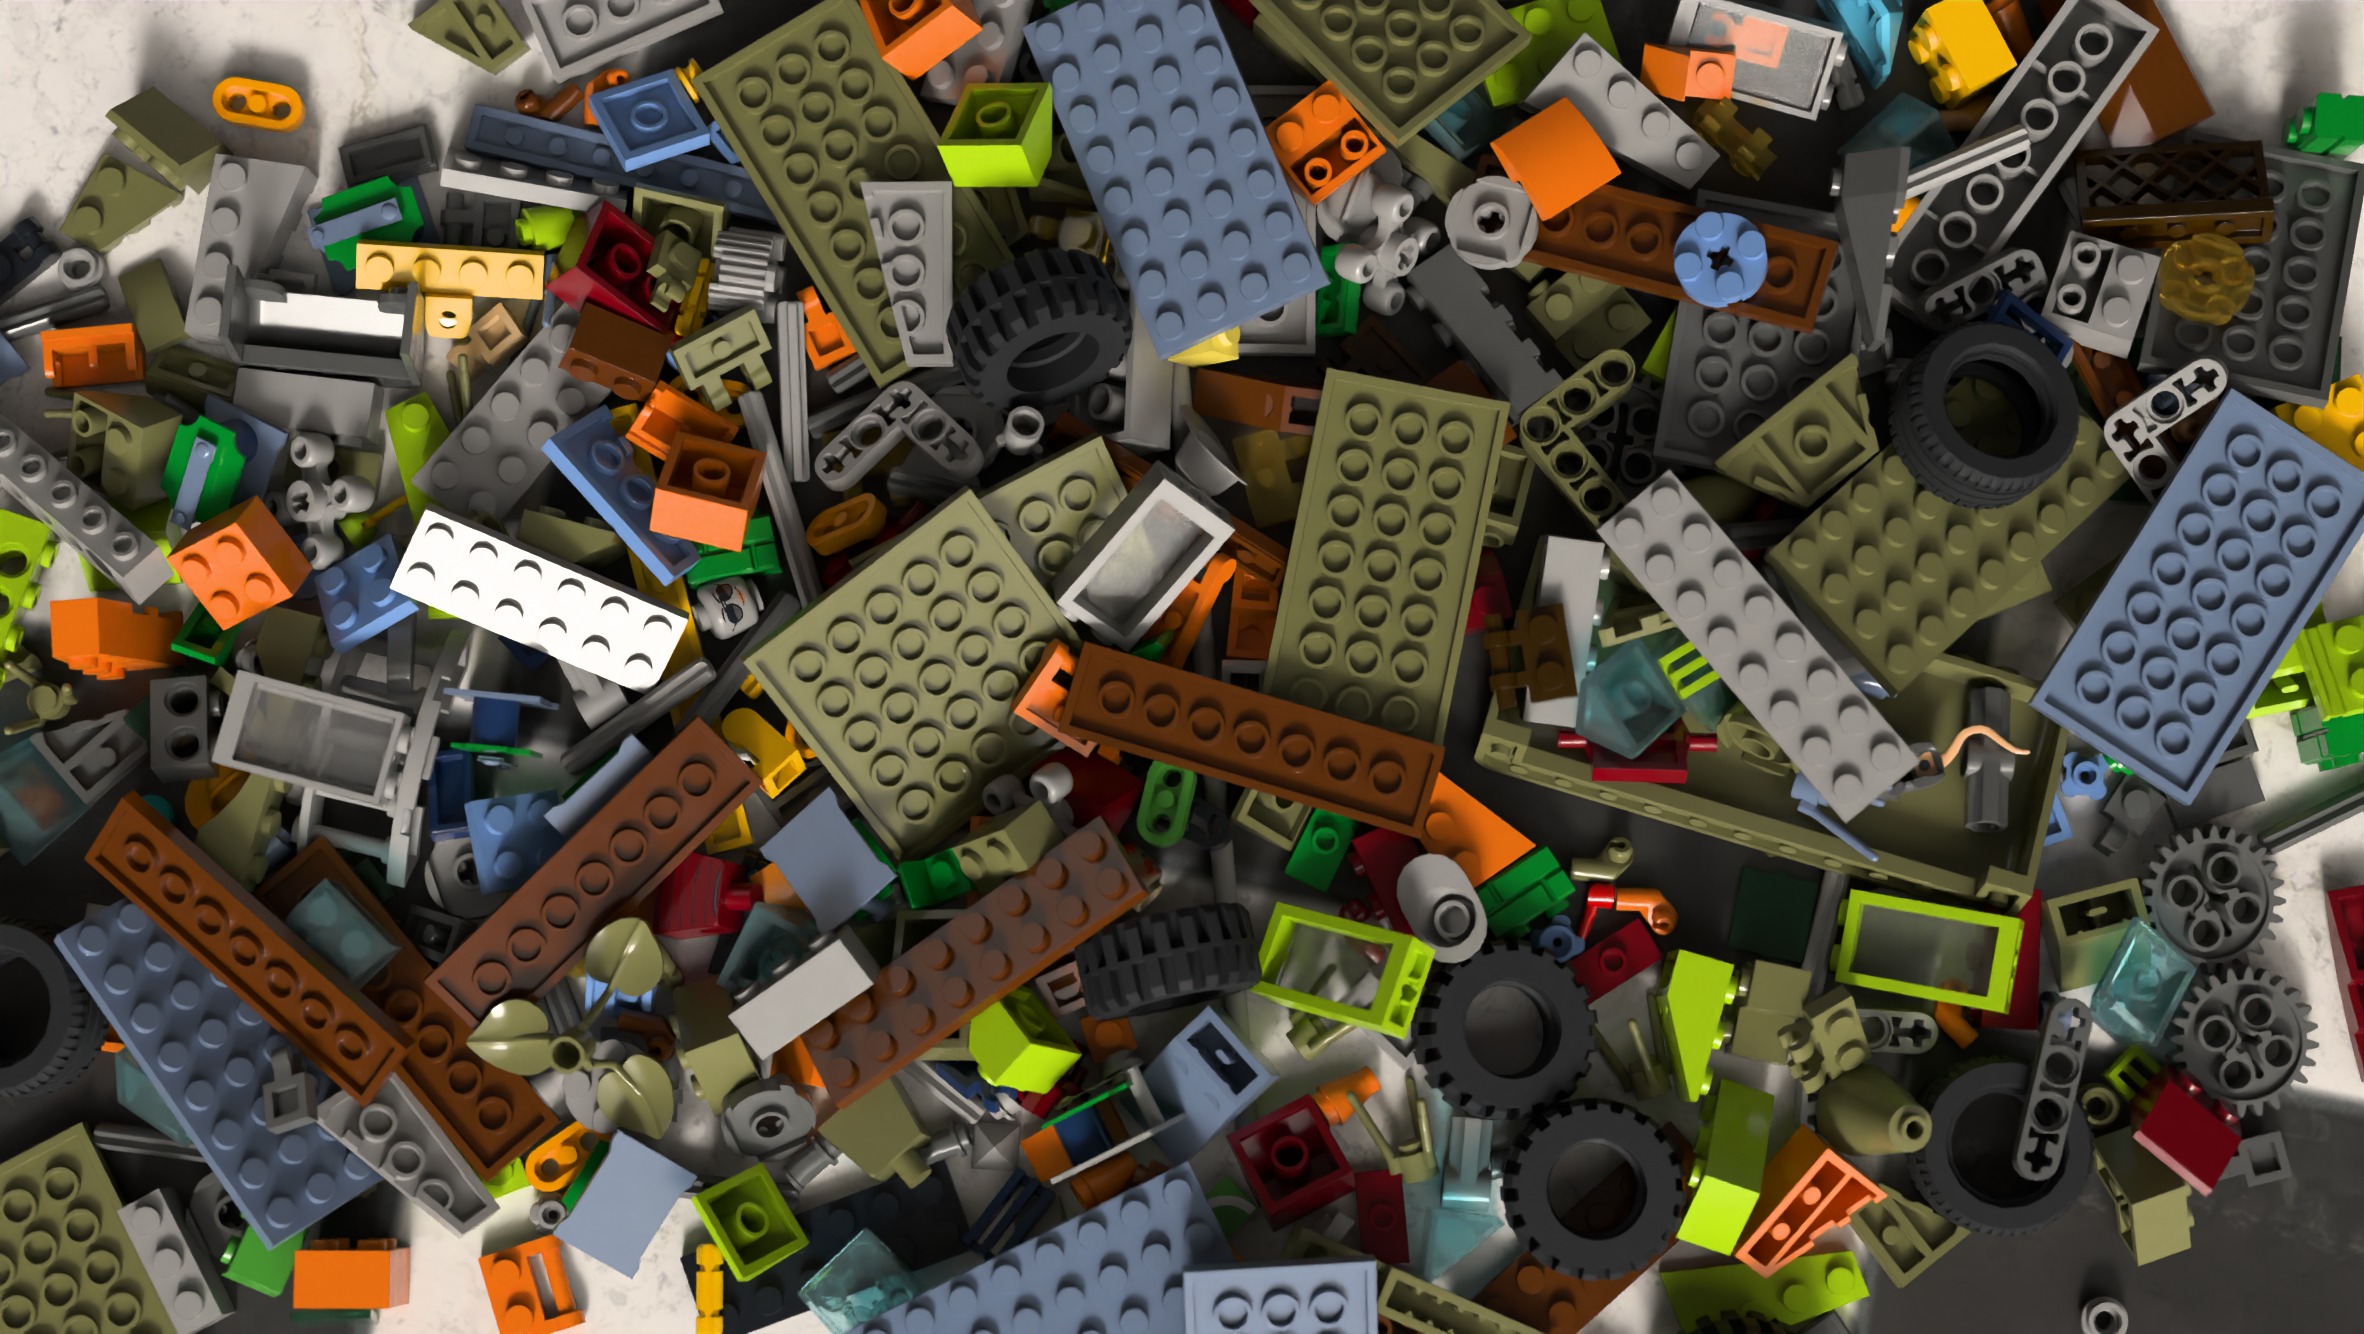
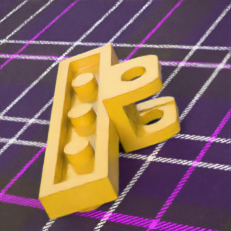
M358 239L356 250V288L389 290L391 287L408 288V282H416L421 292L426 293L425 326L428 334L432 337L462 339L467 336L470 330L474 296L542 300L545 251ZM450 311L453 312L455 315L447 316L443 312Z

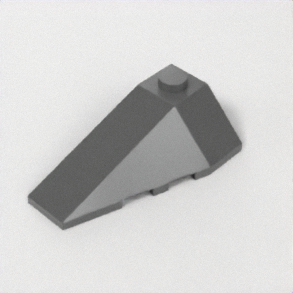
M1900 146L1846 154L1838 168H1832L1829 177L1828 195L1835 196L1834 215L1866 351L1876 352L1885 338L1892 292V277L1884 275L1885 269L1892 268L1895 253L1898 252L1900 237H1897V233L1891 231L1892 224H1896L1899 211L1904 209L1911 147Z

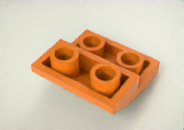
M1566 96L1490 142L1512 183L1520 181L1542 221L1552 218L1621 174L1619 167L1595 130Z

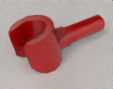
M1593 882L1587 887L1586 907L1576 936L1582 937L1585 942L1596 917L1597 907L1612 909L1615 888L1611 883Z

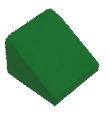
M1169 628L1135 644L1128 653L1126 651H1123V653L1159 663L1174 637V631Z

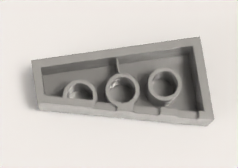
M1586 32L1578 36L1517 105V107L1530 114H1537L1566 96L1592 126L1612 156L1679 193L1690 190L1720 156L1717 151Z

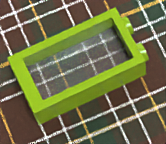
M1851 889L1850 898H1843L1840 904L1838 926H1844L1841 945L1834 944L1830 971L1836 972L1835 981L1842 984L2009 1014L2025 922L2019 918Z
M1277 902L1272 917L1267 922L1265 936L1258 953L1262 969L1259 984L1247 990L1275 1004L1405 1039L1436 950L1410 935Z

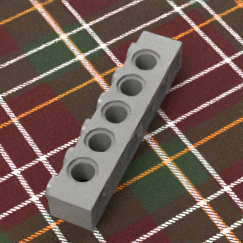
M0 412V486L138 605L143 603L174 575L159 546Z

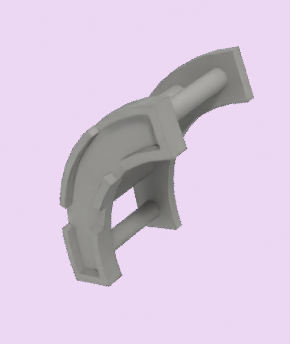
M451 630L444 646L437 645L435 649L416 645L415 664L430 667L432 676L427 688L420 687L418 691L413 690V692H388L387 683L357 677V673L367 653L387 657L388 638L373 636L346 653L341 654L328 693L348 698L352 694L412 708L414 714L418 715L415 724V735L409 753H401L399 764L404 765L400 788L395 800L388 799L386 808L304 787L301 812L296 817L291 831V841L297 843V855L318 837L324 835L336 848L381 858L382 863L388 864L386 884L405 887L420 855L425 806L417 804L422 779H431L441 741L440 737L433 736L440 712L449 714L456 697L444 694V687L459 689L468 670L470 633ZM323 707L321 717L315 716L309 729L308 742L313 744L307 775L373 792L372 788L328 778L334 745L383 756L388 738L340 727L344 712ZM328 797L387 811V816L393 817L391 836L384 840L322 825L324 798Z

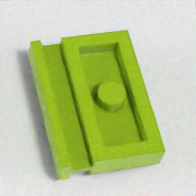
M2363 615L2319 624L2314 628L2306 630L2303 628L2294 642L2321 721L2325 722L2329 721L2330 718L2339 716L2343 718L2364 713Z

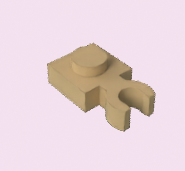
M500 302L470 327L468 335L472 341L467 345L455 346L448 352L446 358L458 367V355L465 353L468 359L470 382H474L482 374L484 364L488 363L497 369L531 339L511 310Z

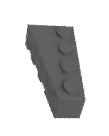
M1451 243L1407 274L1405 283L1408 288L1405 289V295L1409 302L1418 312L1426 311L1434 322V325L1431 326V331L1437 341L1445 349L1450 346L1452 347L1457 356L1485 387L1493 400L1511 403L1507 419L1511 427L1521 421L1523 413L1564 381L1554 368L1548 373L1542 369L1543 363L1539 357L1541 355L1540 350L1530 338L1525 339L1521 337L1518 339L1514 334L1516 326L1512 315L1497 300L1490 304L1485 298L1490 293L1487 284L1470 264L1466 263L1455 253Z

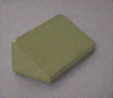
M174 345L157 353L145 371L146 391L151 396H154L156 392L167 395L170 392L199 412L205 413L204 405L207 395L210 393L233 404L238 368L233 363Z

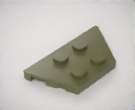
M1853 352L1850 353L1712 464L1715 471L1805 511L1879 451L1875 430L1870 425L1868 417L1870 410L1866 393L1863 394L1857 372V367L1859 366L1857 357Z

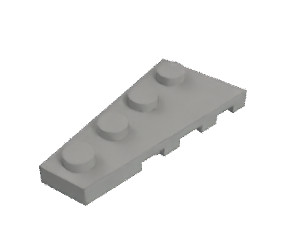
M448 147L440 179V186L586 212L607 200L622 213H625L628 191L627 189L619 188V183L608 179L595 178L589 181L574 177L572 174L563 171H547Z
M952 181L860 182L907 367H954V354L946 334V325L953 306Z
M395 1072L377 1097L365 1108L343 1089L317 1106V1123L459 1240L500 1210L501 1207L447 1135Z

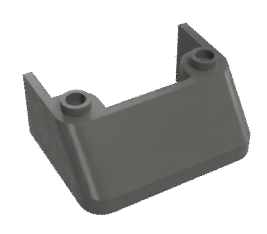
M228 264L218 337L237 368L375 383L379 387L416 389L421 387L423 377L425 301L416 282H408V288L391 287L388 293L378 296V301L290 293L282 285L277 284V278L272 275L251 273L248 278H244L238 265Z

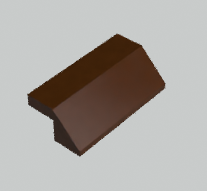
M2041 0L2037 3L2048 25L2066 0ZM2117 0L2160 30L2097 117L2112 148L2152 146L2165 138L2178 136L2184 133L2185 129L2189 130L2215 115L2216 112L2157 0Z

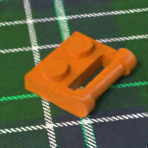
M1053 639L1043 651L1040 663L1009 707L1017 715L1088 758L1097 743L1058 732L1070 690L1054 681L1053 677L1059 668L1074 677L1079 658L1069 652L1068 645L1058 639Z
M551 1234L478 1258L500 1334H552L586 1322L583 1310H577L559 1247L563 1246V1243L558 1237ZM539 1253L542 1255L560 1315L548 1319L530 1256Z

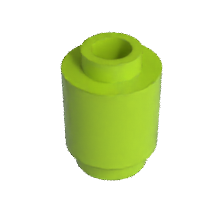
M546 204L523 208L520 219L515 220V232L518 242L521 246H527L529 250L548 251L562 248L574 220L582 216L583 211Z

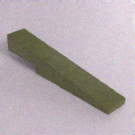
M1258 14L1253 22L1252 34L1309 86H1317L1318 88L1328 81L1262 14ZM1350 103L1378 140L1393 150L1401 162V167L1429 183L1433 189L1432 194L1447 208L1453 196L1460 189L1463 188L1465 190L1473 184L1476 172L1416 134L1396 149Z
M1294 1223L1278 1260L1367 1254ZM1375 1258L1378 1314L1425 1334H1546Z

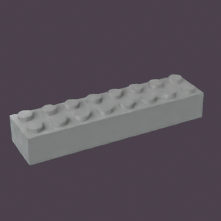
M2066 0L1959 149L2018 124L2023 125L2027 130L2031 142L2030 147L2027 150L1927 192L1898 232L1897 237H1900L1898 252L1895 253L1892 268L1885 269L1884 276L1892 277L1890 306L1934 337H1938L1942 331L1931 330L1920 325L1915 318L1914 307L1919 295L1928 288L2002 250L2159 32V28L2117 0ZM1982 276L1972 280L1968 289L1969 294ZM1957 299L1950 303L1935 301L1936 309L1930 313L1932 317L1941 319L1940 311L1951 304L1961 305Z
M1670 469L1597 530L1600 537L1845 824L1920 763L1917 756Z

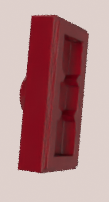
M1637 918L1568 963L1577 971L1573 976L1577 983H1586L1592 995L1586 998L1587 1005H1590L1664 956L1640 919Z
M1389 1169L1354 1172L1361 1252L1367 1255H1374L1376 1259L1389 1265L1410 1263L1402 1174L1391 1175Z

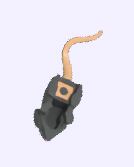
M1972 725L1962 729L1949 747L1940 754L1931 742H1919L1908 745L1920 760V763L1898 780L1890 791H1885L1878 798L1898 801L1900 794L1921 791L1941 783L1945 777L1944 767L1957 755L1967 736L1974 733L1986 734L2002 747L2016 754H2029L2030 751L2015 747L1988 726Z

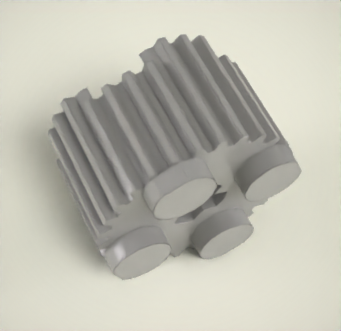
M731 227L729 232L718 231L713 257L717 258L713 283L710 282L708 310L718 311L719 317L722 318L749 304L755 309L761 323L775 324L778 298L773 297L775 293L783 294L785 289L787 269L786 267L778 266V261L784 260L787 236L774 232Z

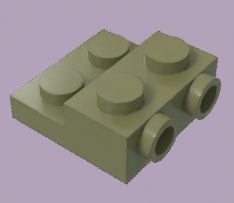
M1563 271L1565 275L1554 284L1545 279L1532 289L1526 296L1531 303L1526 306L1523 315L1573 373H1576L1608 349L1621 350L1653 322L1623 286Z
M1506 444L1501 449L1482 544L1485 547L1500 548L1504 544L1513 546L1536 463L1524 448Z

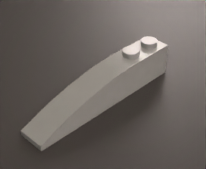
M1101 221L1098 240L1104 243L1102 254L1098 259L1103 261L1104 265L1109 268L1133 323L1132 340L1128 352L1124 353L1123 361L1117 368H1112L1109 371V376L1101 383H1094L1089 387V391L1080 396L1075 394L1069 397V414L1138 457L1170 450L1173 362L1168 361V358L1162 360L1158 357L1106 229Z

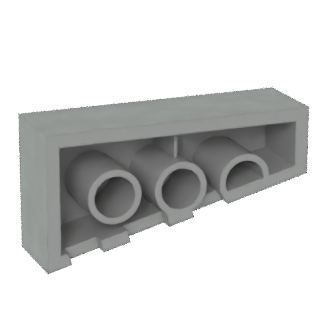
M215 153L184 332L197 342L224 346L218 335L228 264L238 265L244 278H248L251 273L268 274L269 268L279 269L284 258L282 253L292 230L296 231L303 215L301 210L308 194H312L318 181L306 166Z

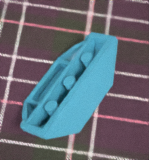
M1816 0L1829 22H1835L1837 25L1842 26V39L1848 40L1847 49L1872 88L1875 90L1880 87L1891 71L1904 13L1901 9L1902 0Z

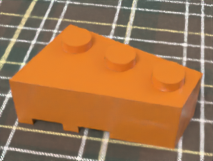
M98 597L50 601L52 658L68 663L69 669L83 670V674L96 675L98 680H118L125 678V671L186 666L185 654L171 650L172 641L184 625L183 612L168 611L158 613L157 607L148 606L143 607V614L133 613L132 603Z
M1440 772L1420 838L1412 837L1424 855H1444L1457 862L1466 873L1473 888L1536 846V844Z
M1803 1123L1764 1168L1761 1193L1732 1253L1766 1279L1815 1246L1812 1240L1834 1225L1840 1229L1852 1221L1849 1215L1871 1200L1877 1204L1888 1195L1861 1168Z

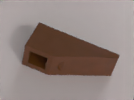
M1198 367L1193 410L1200 415L1280 432L1313 436L1324 383Z

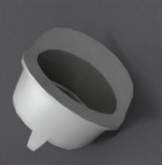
M1384 144L1382 145L1387 150L1385 154L1317 204L1319 224L1329 237L1339 243L1348 241L1359 243L1362 233L1368 226L1374 223L1379 224L1378 216L1372 211L1371 200L1375 190L1380 185L1393 183L1401 186L1403 178L1401 162L1393 150Z
M1186 404L1182 405L1181 413L1190 432L1176 453V473L1208 497L1221 494L1237 481L1248 485V481L1234 467L1223 445L1209 425L1191 407Z
M1426 854L1414 858L1403 868L1397 882V898L1405 918L1416 938L1436 950L1434 959L1445 963H1457L1469 959L1480 949L1486 937L1488 924L1484 907L1466 873L1452 859L1438 854Z

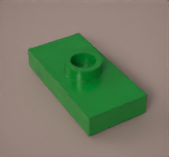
M1348 241L1322 246L1321 261L1331 284L1318 289L1315 320L1316 336L1330 338L1356 334L1361 284L1341 277L1335 269V258L1342 246L1349 243L1358 244V242Z
M1316 808L1283 874L1325 894L1361 821Z

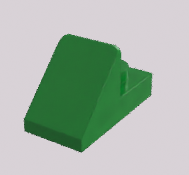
M199 602L172 641L171 650L214 665L230 668L232 665L233 643L249 618L223 631L203 604Z
M951 848L925 860L907 861L898 865L897 876L907 910H933L977 891L972 880L962 871L960 862Z

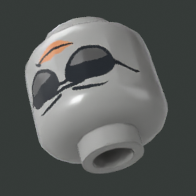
M741 576L715 580L701 585L697 590L698 604L691 607L699 629L702 632L709 629L717 639L721 640L751 629L759 619V612L764 611L763 602L756 585L751 578L743 579Z

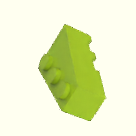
M1721 1078L1714 1094L1707 1093L1704 1096L1698 1113V1120L1704 1122L1703 1125H1700L1693 1143L1692 1152L1696 1153L1687 1178L1686 1205H1683L1680 1217L1682 1221L1676 1238L1729 1256L1731 1255L1761 1193L1775 1095Z

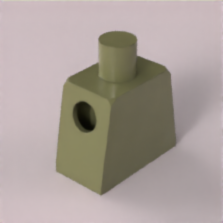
M895 1074L844 1110L840 1108L817 1129L822 1136L868 1175L880 1181H886L897 1172L909 1188H914L923 1182L932 1171L916 1152L921 1150L932 1139V1135L900 1079Z

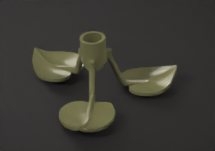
M624 917L613 921L600 930L588 946L585 957L587 973L594 980L608 983V985L578 1026L567 1028L559 1036L549 1033L550 1019L543 1008L531 1000L513 998L496 1006L469 1036L466 1044L485 1061L517 1075H536L550 1066L563 1074L575 1073L582 1066L587 1071H591L594 1068H611L613 1071L606 1073L599 1081L597 1087V1102L603 1114L610 1121L624 1129L644 1133L655 1139H661L670 1125L675 1104L674 1087L667 1069L658 1060L644 1053L632 1055L623 1066L615 1059L593 1058L596 1051V1040L589 1031V1028L613 995L616 987L625 995L640 996L651 991L659 983L664 971L663 952L648 922L641 917Z

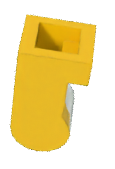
M735 709L723 720L721 726L722 734L728 746L742 760L751 761L755 765L751 770L764 782L760 785V788L772 799L807 769L798 749L752 709Z

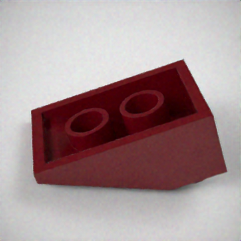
M604 200L574 220L544 287L578 313H580L585 302L671 337L670 345L684 338L675 332L678 314L681 315L680 307L682 301L677 303L671 299L668 311L665 313L650 304V296L657 278L646 272L655 238L607 200Z

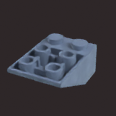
M1208 1006L1164 1048L1142 1073L1165 1122L1184 1112L1187 1118L1150 1136V1138L1175 1166L1185 1161L1189 1162L1282 1076L1221 1006ZM1129 1087L1118 1101L1146 1132L1150 1128Z

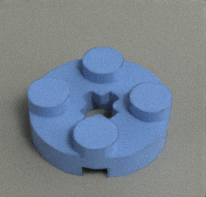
M1711 211L1701 214L1695 222L1689 224L1681 233L1674 248V270L1682 288L1694 301L1709 307H1726L1729 303H1735L1741 299L1744 301L1750 298L1761 287L1768 271V258L1764 237L1753 223L1732 213H1716ZM1721 249L1728 250V256L1733 260V264L1730 267L1722 265L1718 271L1713 270V261L1709 256L1713 252L1718 253Z

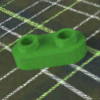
M1156 760L1151 764L1137 816L1138 831L1151 845L1160 848L1170 847L1176 844L1184 835L1197 783L1196 772ZM1175 772L1180 773L1181 782L1179 785L1168 787V776ZM1163 817L1170 818L1171 824L1169 829L1165 832H1157V821Z

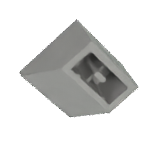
M2070 231L2041 316L2082 346L2127 359L2161 257Z

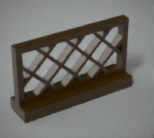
M2262 140L2074 150L2081 234L2132 249L2271 242L2275 208L2273 197H2270ZM2252 157L2253 164L2243 173L2227 162L2231 158ZM2185 160H2198L2206 166L2194 175L2179 165ZM2150 162L2159 167V169L2151 176L2146 177L2133 169V167L2138 163ZM2104 165L2113 171L2100 180L2088 173L2085 166ZM2215 172H2218L2232 182L2220 191L2205 180ZM2169 174L2185 183L2175 193L2158 184ZM2121 177L2138 186L2127 196L2111 187ZM2243 187L2258 196V198L2233 199L2231 196ZM2196 190L2211 200L2187 202L2183 199ZM2148 192L2163 201V203L2138 204L2137 201ZM2102 195L2116 205L2090 207L2089 204Z

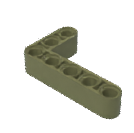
M1608 349L1529 407L1523 413L1520 421L1519 438L1524 449L1594 537L1605 543L1604 549L1606 552L1611 553L1613 561L1637 591L1643 596L1653 598L1597 533L1601 526L1630 502L1575 435L1576 432L1623 398L1631 390L1635 376V363L1632 357L1623 350ZM1609 365H1616L1624 370L1626 378L1619 383H1610L1602 377L1601 371ZM1572 393H1580L1588 398L1590 405L1582 411H1573L1566 406L1564 399ZM1542 420L1551 425L1553 433L1545 439H1537L1529 434L1527 428L1532 422ZM1564 456H1572L1579 460L1582 468L1574 475H1565L1557 469L1556 462ZM1592 492H1601L1609 498L1610 505L1603 511H1594L1587 507L1584 498Z

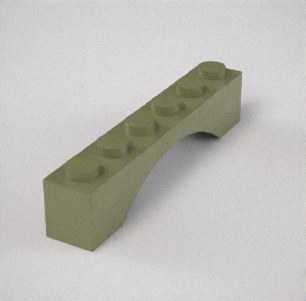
M272 606L266 611L255 650L263 667L265 677L322 691L321 671L325 659L328 660L332 656L334 648L330 644L325 620L322 617ZM268 692V722L263 746L257 762L295 771L293 763L297 750L304 746L308 737L309 724L307 717L311 703ZM253 773L250 774L239 793L218 815L199 828L195 845L251 893L255 891L256 884L260 883L265 877L268 867V859L265 856L270 838H274L277 835L281 825L282 815L279 809L284 793H288L293 785Z

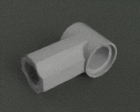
M556 658L575 692L572 694L575 704L591 730L608 722L632 705L621 684Z
M1452 1116L1448 1164L1444 1165L1441 1182V1208L1488 1212L1492 1182V1171L1488 1170L1493 1120Z

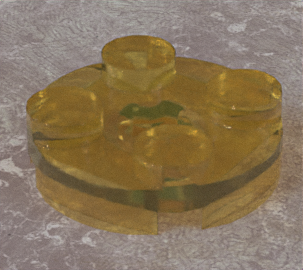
M2212 233L2195 234L2191 240L2183 241L2180 244L2177 241L2172 244L2165 252L2157 273V285L2160 291L2159 300L2162 306L2194 322L2211 323L2213 325H2223L2229 322L2232 316L2241 311L2246 305L2255 282V271L2252 264L2249 267L2248 261L2243 257L2244 250L2234 241ZM2203 271H2209L2212 273L2211 280L2217 283L2214 285H2203L2195 279L2194 275L2201 276Z

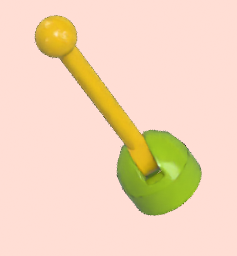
M406 493L372 515L364 511L350 512L337 522L356 551L368 545L375 538L377 533L376 523L408 503Z

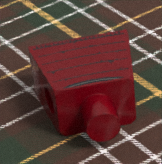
M691 852L657 886L652 926L654 935L676 940H685L738 932L742 927L743 911H758L761 909L764 902L763 887L759 883H747L748 870L744 865Z

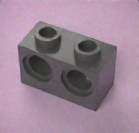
M207 675L150 680L151 769L162 783L219 778L218 764L211 760L219 736L218 718L224 717L225 704L222 691L216 690ZM190 700H198V704L193 711L186 714L179 713L183 704ZM199 744L197 751L192 756L180 758L181 751L187 745Z

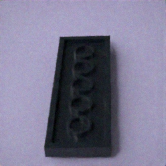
M946 1160L929 1165L932 1170L930 1175L914 1188H909L901 1177H897L794 1215L809 1244L748 1282H738L723 1256V1264L719 1266V1271H723V1309L719 1310V1316H723L722 1334H748L971 1251L962 1244V1239L970 1230ZM697 1252L680 1258L695 1303L696 1272L700 1271V1265L696 1264Z

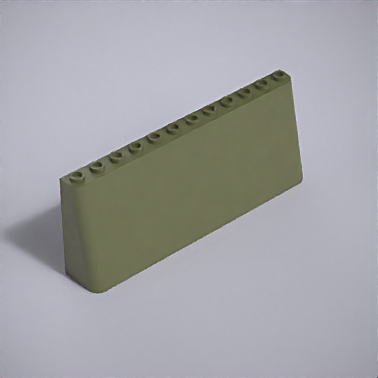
M1542 535L1539 536L1518 610L1534 608L1544 536ZM1612 558L1610 559L1607 580H1599L1597 598H1604L1602 621L1614 596L1640 593ZM1517 615L1515 617L1512 630L1519 629ZM1593 625L1590 644H1597L1596 665L1594 672L1586 671L1584 690L1591 691L1590 701L1681 704L1682 720L1689 732L1714 733L1721 717L1739 700L1721 677L1684 700H1680L1657 663L1660 658L1689 642L1678 627L1602 648L1598 632L1600 626ZM1522 645L1508 647L1511 672L1525 671ZM1695 649L1671 663V666L1677 671L1702 655ZM1941 653L1899 692L1896 698L1885 696L1883 700L1864 695L1907 746L1919 742H1931L1940 754L1949 747L1962 729L1967 728V700L1970 690L1984 687L2002 688L2003 691L2011 693L2010 741L2015 743V747L2030 751L2029 754H2016L2013 777L2008 785V825L2004 831L1981 833L1973 832V830L1964 827L1965 779L1960 776L1961 748L1953 760L1944 767L1945 777L1941 783L1921 791L1900 794L1898 801L1885 800V805L1882 807L1869 804L1846 824L1831 806L1825 807L1820 805L1818 809L1879 855V859L1876 862L1869 860L1862 853H1859L1812 816L1797 811L1800 801L1791 797L1792 787L1797 776L1793 769L1790 770L1788 776H1778L1764 772L1741 759L1745 751L1734 743L1728 749L1719 737L1716 753L1689 751L1686 783L1592 781L1590 758L1586 754L1585 748H1557V729L1585 730L1587 718L1580 717L1578 728L1522 721L1519 717L1523 687L1514 689L1517 706L1507 709H1498L1496 691L1493 692L1474 760L1482 767L1491 771L1938 904L1984 912V903L1987 902L1992 906L2003 908L2000 915L2014 918L2033 894L2070 731L2027 704L2042 680L2038 681L2021 676L2017 670L2010 667L1998 666L1993 668L1976 663L1974 658L1961 653H1952L1950 655ZM1707 663L1680 680L1684 687L1714 669Z

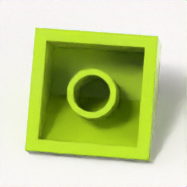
M1050 82L967 83L937 145L954 187H1038L1052 156L1053 89Z
M1019 986L970 1022L968 1050L979 1063L977 1069L980 1075L993 1086L1002 1085L1016 1088L1022 1092L1027 1090L1047 1094L1082 1056V1053L1032 988Z

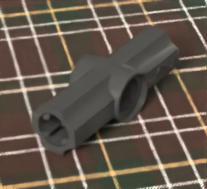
M1996 687L1971 689L1967 700V727L1972 725L1988 726L2015 746V743L2010 741L2011 693ZM1974 733L1967 736L1961 747L1960 776L1965 779L1964 827L1973 830V832L1991 833L2004 831L2008 825V785L2013 777L2016 753L2002 747L1991 737L1983 733Z

